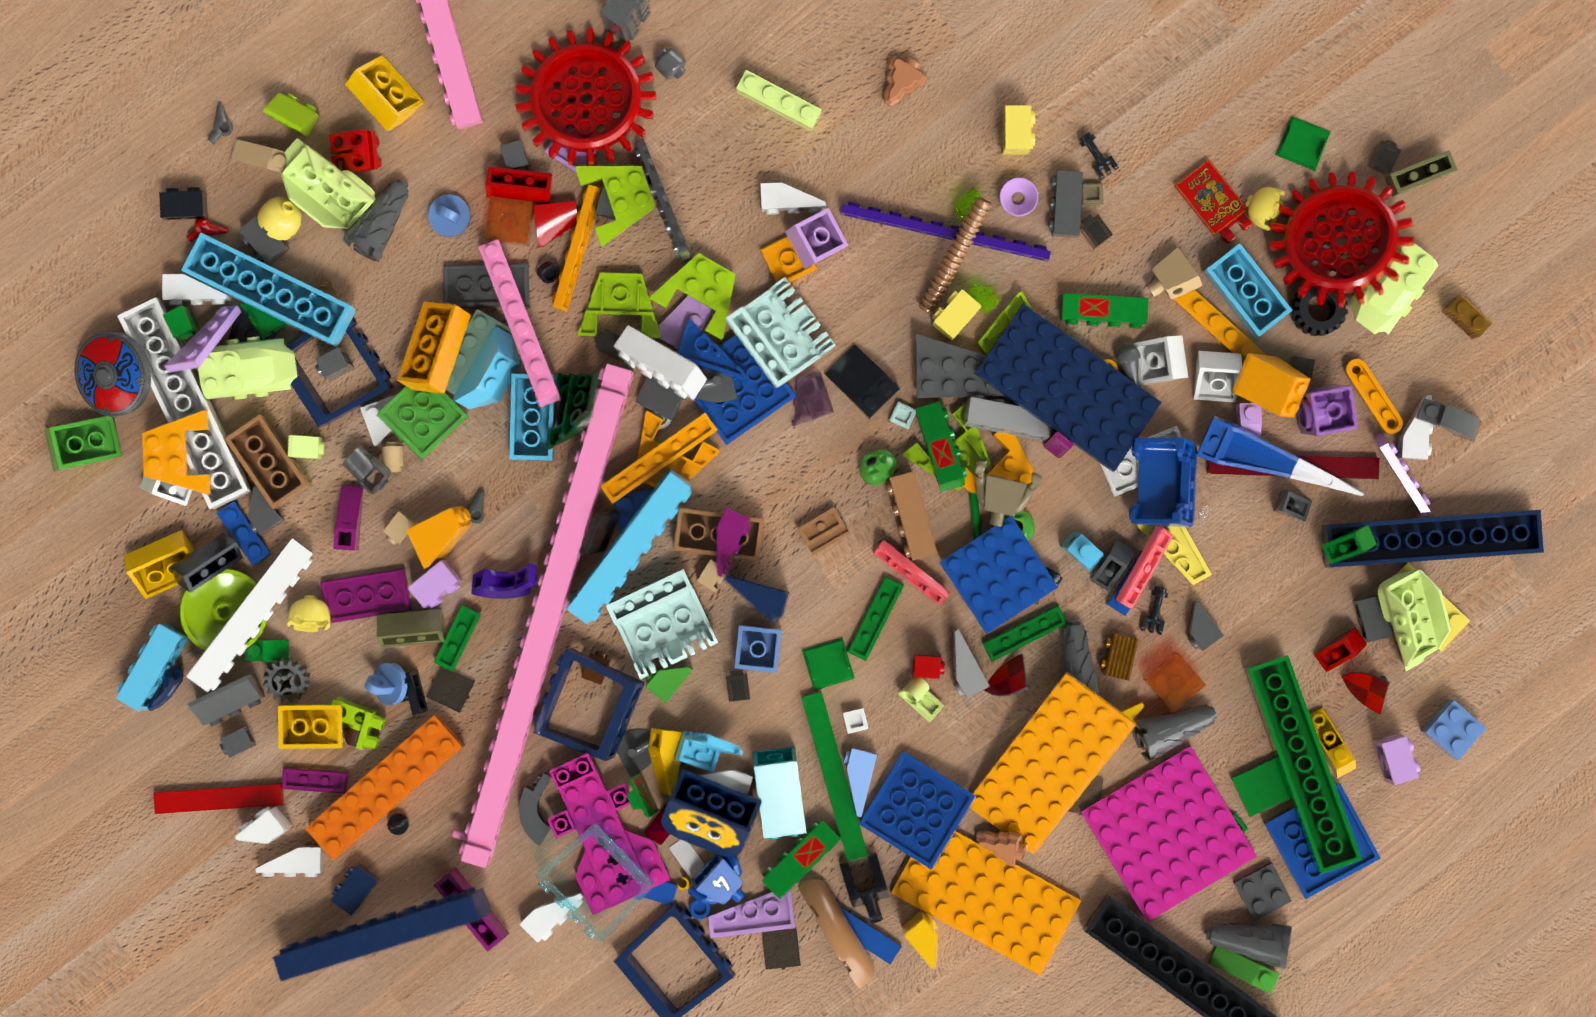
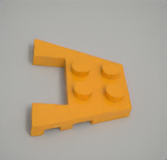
M207 410L142 433L143 471L145 477L204 494H211L210 475H188L186 431L209 430Z
M648 411L645 413L637 460L660 445L654 438L664 420ZM703 441L693 460L680 456L646 480L645 483L655 488L669 468H672L690 481L720 450Z
M995 432L993 437L1008 452L987 474L1026 484L1030 483L1034 470L1016 436ZM966 468L968 477H965V485L961 487L977 494L975 476Z

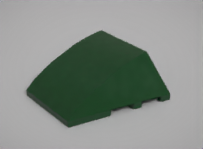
M558 374L556 389L562 397L557 426L549 429L546 449L550 450L581 433L590 423L595 404L598 374Z

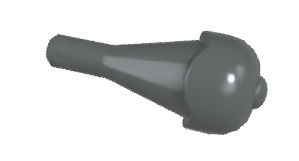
M1124 344L1116 352L1117 364L1121 365L1126 377L1139 386L1140 352L1137 347Z

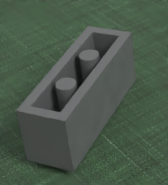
M1057 170L1055 176H1052L1051 189H1055L1054 197L1050 198V210H1053V218L1049 219V231H1052V237L1078 238L1080 236L1083 172Z

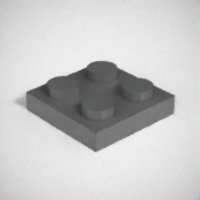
M1271 862L1233 882L1254 921L1292 901Z

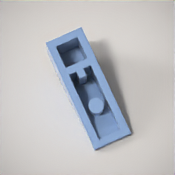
M852 747L851 752H846L844 764H847L856 814L858 817H861L877 753Z

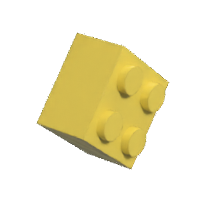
M1005 105L1002 112V155H1028L1033 146H1035V133H1031V128L1035 124V111H1031V105Z
M963 289L959 293L955 291L946 302L948 306L945 309L941 307L932 318L935 320L932 326L949 341H952L981 308V305Z

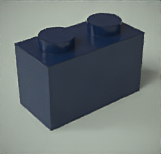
M358 864L355 868L351 866L344 875L347 879L343 885L339 883L332 891L334 897L331 901L351 916L357 911L380 880V878L361 864Z

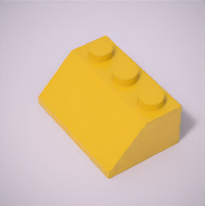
M383 55L355 69L345 84L387 132L402 124L425 102Z
M180 530L123 555L126 573L143 597L148 599L179 585L170 567L195 550L183 530Z
M919 911L902 926V931L905 938L933 969L936 966L938 940L936 929L938 927L928 912L924 914L922 911Z

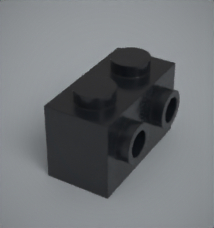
M188 187L187 191H179L178 188H167L166 192H159L160 218L164 220L208 219L207 193L200 190V187Z

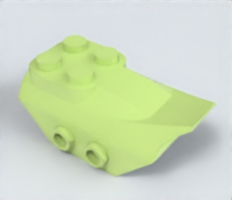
M298 138L285 151L286 167L281 176L289 200L322 227L349 229L375 201L373 189L350 171H341Z
M1416 244L1408 247L1398 246L1397 252L1409 256L1410 262L1409 265H1404L1393 261L1390 268L1399 274V280L1395 282L1386 275H1383L1378 280L1383 286V295H1378L1370 285L1362 289L1365 294L1364 304L1360 305L1356 299L1355 292H1353L1348 301V306L1354 312V320L1373 334L1383 331L1387 334L1390 333L1401 316L1405 317L1412 309L1410 304L1414 299L1418 300L1424 292L1422 287L1438 267L1433 257Z
M260 336L248 337L246 342H239V339L226 340V344L216 345L198 368L201 388L206 399L234 396V400L247 398V394H255L256 397L268 396V392L290 390L291 382L298 377L294 351L285 346L284 338L260 340Z
M1421 569L1402 572L1382 582L1378 588V597L1383 616L1387 622L1392 623L1405 671H1408L1422 663L1427 655L1440 649L1451 631L1442 591Z

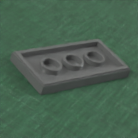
M485 264L443 265L444 304H453L460 308L501 307ZM508 264L524 307H530L529 264Z

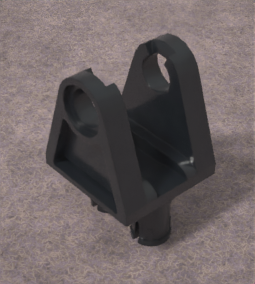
M876 853L868 857L877 885L873 886V890L861 893V890H856L848 862L839 864L852 907L865 906L871 924L883 920L878 902L881 899L890 897Z

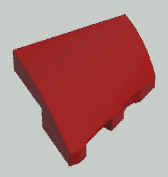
M576 201L533 205L539 248L544 247L545 244L556 237H560L564 232L577 225L578 208Z

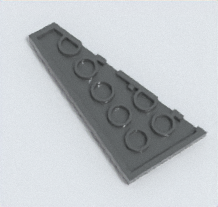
M915 334L917 398L973 397V395L1005 396L974 374L986 355Z

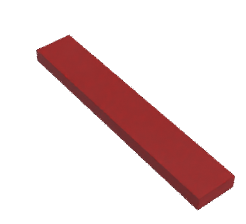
M282 783L153 793L155 814L284 805Z

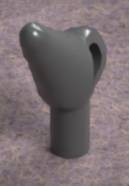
M221 103L217 105L213 126L214 131L207 139L213 144L217 142L220 136H229L233 131V126L228 121Z
M484 490L477 494L467 508L471 515L470 521L476 524L482 522L485 517L483 512Z

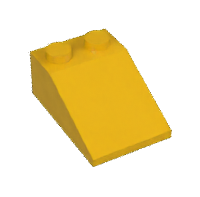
M279 705V749L343 748L342 705Z

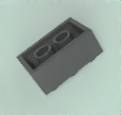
M251 674L187 704L202 725L210 724L212 727L223 722L222 717L228 714L231 718L242 713L241 708L247 705L249 708L261 704L260 699L264 698L265 695L255 674Z

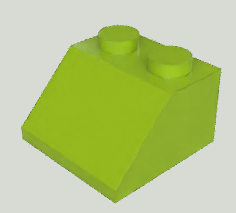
M278 93L263 109V112L271 119L308 138L320 118L315 112L316 108L308 103H305L304 106L297 102L298 98L289 93H286V95Z

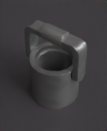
M362 445L356 448L342 464L370 494H375L378 490H382L391 475V471L378 458L373 457ZM378 469L384 476H381L374 487L366 479Z

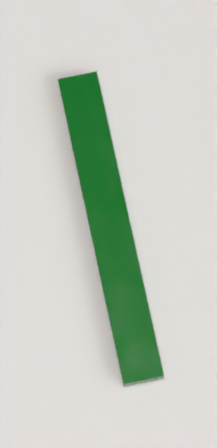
M822 691L801 697L847 861L867 857L868 853Z

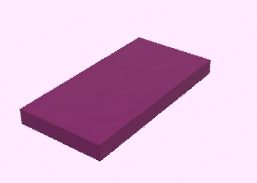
M405 568L320 582L323 602L330 610V623L412 610Z

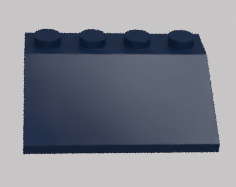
M725 576L724 580L760 613L765 614V619L777 621V618L782 619L789 592L733 576Z

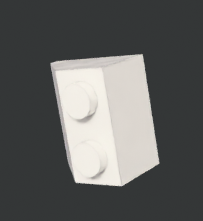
M1182 335L1133 343V346L1138 348L1141 356L1138 372L1139 385L1188 378Z
M1198 351L1195 366L1194 400L1236 402L1237 394L1233 393L1232 389L1242 368L1241 354Z

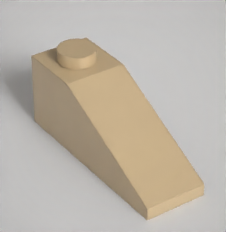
M236 139L231 160L279 175L285 170L286 156L284 151Z

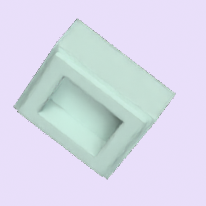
M898 401L889 421L908 430L916 410Z

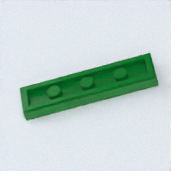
M887 576L884 577L847 651L848 653L867 661L904 587L903 584Z
M1056 605L982 642L991 662L1067 625V621L1059 605Z

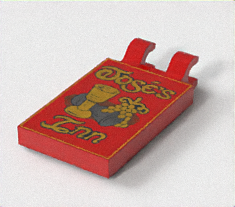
M1207 160L1174 186L1212 236L1219 233L1227 244L1236 238L1233 232L1229 230L1236 222L1243 231L1253 225L1243 214L1248 210L1210 160Z

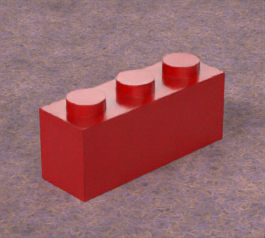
M488 166L486 197L540 204L550 203L552 174Z

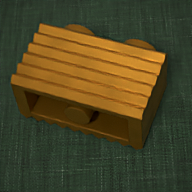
M1462 294L1455 296L1443 309V313H1446V316H1449V319H1452V322H1455L1458 328L1461 327V330L1468 333L1471 339L1481 337L1492 325V322Z
M1112 633L1111 637L1108 636L1105 643V649H1108L1107 655L1102 657L1100 669L1103 670L1102 674L1129 681L1139 639Z

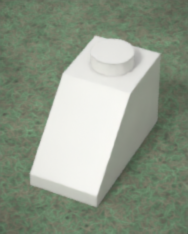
M143 476L139 488L153 495L185 506L193 491Z

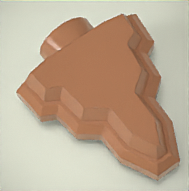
M892 56L888 64L890 71L887 75L889 85L885 90L884 104L891 107L898 103L905 94H912L917 87L922 88L928 78L919 71L921 65L909 57H906L903 61Z
M978 831L976 834V840L982 847L993 851L996 857L1004 860L1011 867L1017 863V860L1022 861L1026 854L1028 845L1022 843V833Z

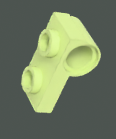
M912 677L898 695L930 723L945 705L928 691L929 685L924 679Z

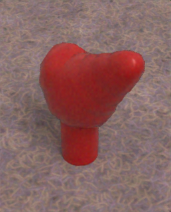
M198 218L194 224L195 230L187 234L186 237L192 242L199 237L200 233L212 236L227 233L229 230L226 227L212 224L205 218Z

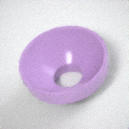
M1013 178L1007 181L1000 191L1001 206L1012 216L1021 217L1028 215L1035 209L1038 203V191L1035 185L1025 178ZM1014 193H1021L1024 196V202L1021 205H1016L1012 202V195Z

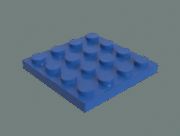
M737 335L719 346L748 375L747 382L732 377L737 399L715 403L694 398L702 411L707 414L717 428V433L726 445L796 398L787 383L778 388L773 385Z
M1012 516L1003 521L1002 527L994 526L939 562L986 634L1058 588Z
M903 751L859 825L932 870L975 800L976 795Z
M1336 783L1335 786L1362 857L1361 861L1323 874L1317 873L1294 807L1264 822L1266 829L1305 899L1381 859L1340 783Z

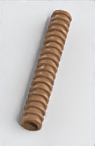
M981 197L974 198L975 203L971 204L972 209L968 210L969 214L965 216L966 220L962 221L963 226L959 227L960 231L956 233L957 237L952 240L954 243L949 246L951 249L947 250V256L943 257L944 262L940 263L941 267L937 269L938 273L934 274L935 279L931 280L932 285L928 286L929 290L925 291L926 296L922 297L923 302L918 305L920 309L929 314L936 313L935 309L939 307L938 303L942 302L941 297L945 296V291L948 290L947 286L952 283L950 280L954 279V273L958 272L957 267L961 266L960 261H963V256L967 255L966 250L970 249L969 244L973 243L972 239L976 238L975 233L980 230L978 227L982 226V220L986 219L985 214H988V209L992 207L989 201Z

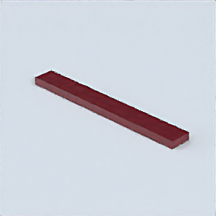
M1296 455L1337 478L1379 479L1380 458ZM1208 460V474L1278 476L1216 464Z

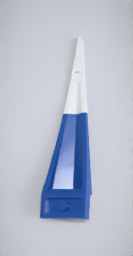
M1213 416L1197 451V456L1216 464L1296 479L1359 496L1364 495L1363 491L1236 423L1228 422L1216 416Z

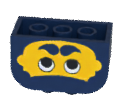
M682 769L662 817V825L669 834L720 856L733 857L742 852L762 801Z

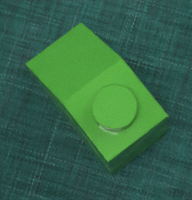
M689 666L661 669L657 673H651L646 679L648 682L646 688L666 703L693 668Z

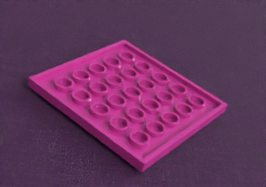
M1191 746L1186 747L1080 811L1146 922L1151 921L1257 857Z

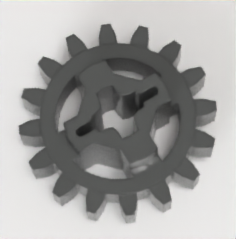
M281 657L279 663L273 660L272 666H267L263 679H265L263 686L268 687L267 694L274 693V700L281 697V702L283 703L285 698H288L289 702L292 703L294 697L300 700L301 695L307 693L306 687L310 685L308 680L310 673H305L306 665L299 666L300 660L294 663L292 657L288 661Z

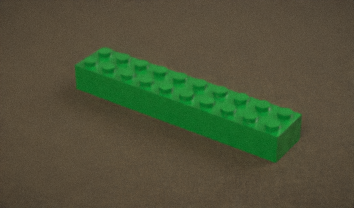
M1286 655L1246 669L1245 672L1317 873L1323 874L1361 861L1362 857L1289 656Z

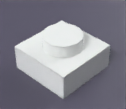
M864 708L843 712L848 734L869 729Z

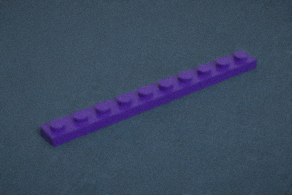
M848 202L847 205L843 204L841 215L949 240L956 238V233L960 231L959 226L952 225L951 228L943 227V223L931 221L929 224L922 222V218L910 216V219L901 217L902 214L897 212L881 213V209L875 207H868L867 210L860 208V204ZM981 231L976 232V238L972 239L973 243L971 245L1046 262L1050 259L1051 251L1046 250V246L1035 244L1034 247L1026 246V242L1021 240L1008 242L1005 241V237L993 235L992 238L984 236L985 233Z

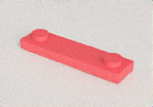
M1156 526L1115 600L1133 609L1173 537L1172 533L1161 526Z
M883 540L873 552L874 555L938 605H941L951 593L942 583L935 581L898 552L892 544Z

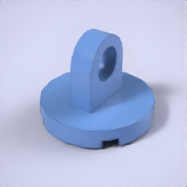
M448 194L442 195L433 201L428 211V219L432 229L438 234L445 237H454L462 234L468 228L471 213L463 199L459 196Z
M383 663L377 668L374 675L367 678L364 686L366 690L375 694L384 705L398 704L406 695L407 684H405L404 680L406 674L397 663Z

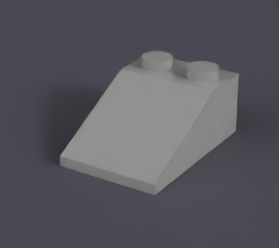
M955 628L952 630L954 678L956 680L953 685L960 696L964 695L966 698H969L989 687V684L959 629Z

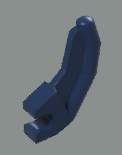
M175 665L173 667L174 672L171 675L168 672L164 674L163 687L147 706L149 711L160 708L165 704L182 683L184 674L179 666Z

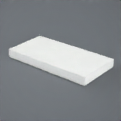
M1174 426L1147 438L1182 437L1178 427ZM1132 447L1115 472H1111L1100 464L1113 497L1138 487L1139 461L1132 455Z

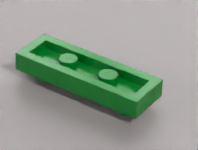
M464 605L461 606L445 638V642H443L434 661L435 664L454 672L482 614Z

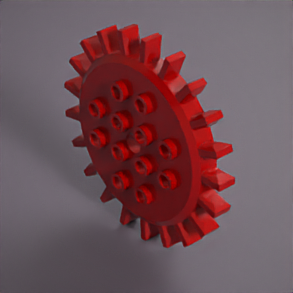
M592 28L587 30L586 42L576 43L575 34L572 30H568L567 40L569 45L560 48L557 41L551 37L548 39L549 46L553 50L550 56L546 58L536 49L532 52L535 60L541 63L537 71L527 66H522L521 68L522 74L533 80L531 86L516 84L515 89L517 93L530 95V102L515 104L517 113L532 111L534 116L521 123L524 131H528L536 126L540 128L541 132L532 140L536 148L547 138L554 142L548 152L549 157L552 159L558 155L560 148L563 147L569 150L567 155L569 165H574L577 152H587V162L589 166H594V151L604 149L606 158L612 162L614 161V152L610 146L619 142L623 149L630 152L632 147L630 141L625 136L630 131L640 137L646 135L644 128L636 124L637 118L639 116L653 120L654 112L650 109L641 108V101L657 100L656 91H641L640 85L653 81L652 72H647L637 76L635 69L645 63L644 56L639 55L629 62L625 58L631 50V43L629 41L622 44L618 51L610 48L614 41L612 32L607 33L603 44L594 43L595 35ZM571 69L577 70L575 74L569 73ZM604 69L607 72L606 74L601 75L599 74V71ZM560 83L561 87L556 89L554 85ZM588 83L591 84V87L585 89L584 85ZM615 84L621 85L620 89H614L613 87ZM585 94L592 96V101L588 104H583L580 101L581 97ZM569 98L576 99L574 103L568 102ZM600 98H604L606 100L602 104L598 103V100ZM554 112L560 113L558 117L552 116ZM585 112L590 113V116L584 118L582 115ZM616 112L620 114L618 118L612 117ZM573 126L574 130L572 132H568L567 128ZM598 127L605 128L603 132L597 131Z
M1350 171L1347 185H1337V178L1334 172H1331L1328 176L1330 187L1320 190L1317 182L1312 178L1309 180V187L1313 194L1307 198H1304L1295 189L1292 191L1294 201L1299 204L1295 210L1284 205L1279 206V213L1289 218L1288 223H1272L1271 229L1272 232L1285 234V240L1271 241L1269 245L1271 251L1286 250V256L1273 261L1275 269L1291 265L1293 270L1283 277L1286 286L1300 277L1304 281L1298 290L1301 298L1308 293L1311 287L1319 290L1317 294L1318 305H1323L1329 292L1337 293L1336 301L1338 307L1342 308L1345 303L1344 294L1350 292L1356 293V299L1360 305L1364 304L1365 294L1362 289L1370 285L1378 295H1383V286L1378 281L1383 275H1386L1392 281L1398 282L1399 274L1390 266L1393 261L1404 265H1409L1410 262L1409 256L1397 252L1398 246H1414V237L1399 236L1398 230L1413 227L1412 218L1396 221L1394 217L1395 214L1402 212L1406 208L1403 200L1396 202L1390 207L1386 204L1385 201L1393 194L1392 187L1388 186L1379 195H1376L1372 192L1376 183L1375 177L1370 176L1364 188L1355 186V172ZM1350 210L1356 211L1354 215L1348 214ZM1323 216L1325 220L1319 221L1318 218ZM1367 221H1373V222H1374V223H1373L1372 225H1370V226H1369V225H1366V222H1367ZM1342 227L1343 230L1341 232H1337L1336 228ZM1308 233L1313 234L1311 238L1305 237ZM1339 237H1345L1348 239V242L1343 246H1339L1336 244V240ZM1356 237L1361 238L1360 242H1354L1353 240ZM1325 244L1331 245L1328 249L1324 248L1323 246ZM1373 248L1379 249L1377 253L1371 252ZM1343 254H1347L1349 256L1347 259L1341 258ZM1316 260L1318 261V264L1311 265V262ZM1366 265L1367 267L1364 270H1360L1359 266ZM1331 271L1336 272L1334 276L1328 275Z

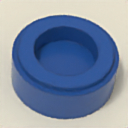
M694 899L690 904L689 910L694 918L704 919L710 914L711 905Z

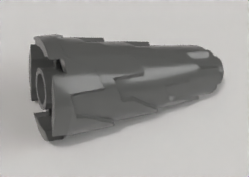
M399 179L388 183L383 192L342 238L343 242L348 246L354 243V251L372 261L379 262L394 231L393 228L398 221L401 209L409 196L408 185Z
M1079 621L1068 622V626L1064 627L1062 633L1060 679L1068 672L1101 697L1096 672H1094L1092 655L1089 650L1087 631L1084 629V625H1080Z
M1205 704L1194 708H1184L1172 713L1166 712L1153 717L1151 715L1135 720L1136 726L1133 728L1132 733L1137 747L1145 749L1141 755L1146 761H1151L1166 754V751L1182 744L1183 741L1199 734L1201 730L1214 724L1217 714L1212 706L1209 707Z
M1237 923L1213 924L1212 927L1207 929L1206 939L1210 940L1211 945L1224 948L1226 951L1246 955L1247 958L1285 969L1292 926L1254 923L1252 925Z

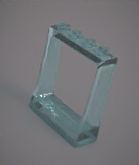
M596 823L590 826L535 875L541 881L538 885L546 893L551 891L556 896L553 900L559 907L563 908L566 906L571 912L568 916L576 924L581 922L586 927L583 931L591 939L596 937L600 943L604 941L655 885ZM588 837H593L641 888L603 931L597 930L547 878V873Z

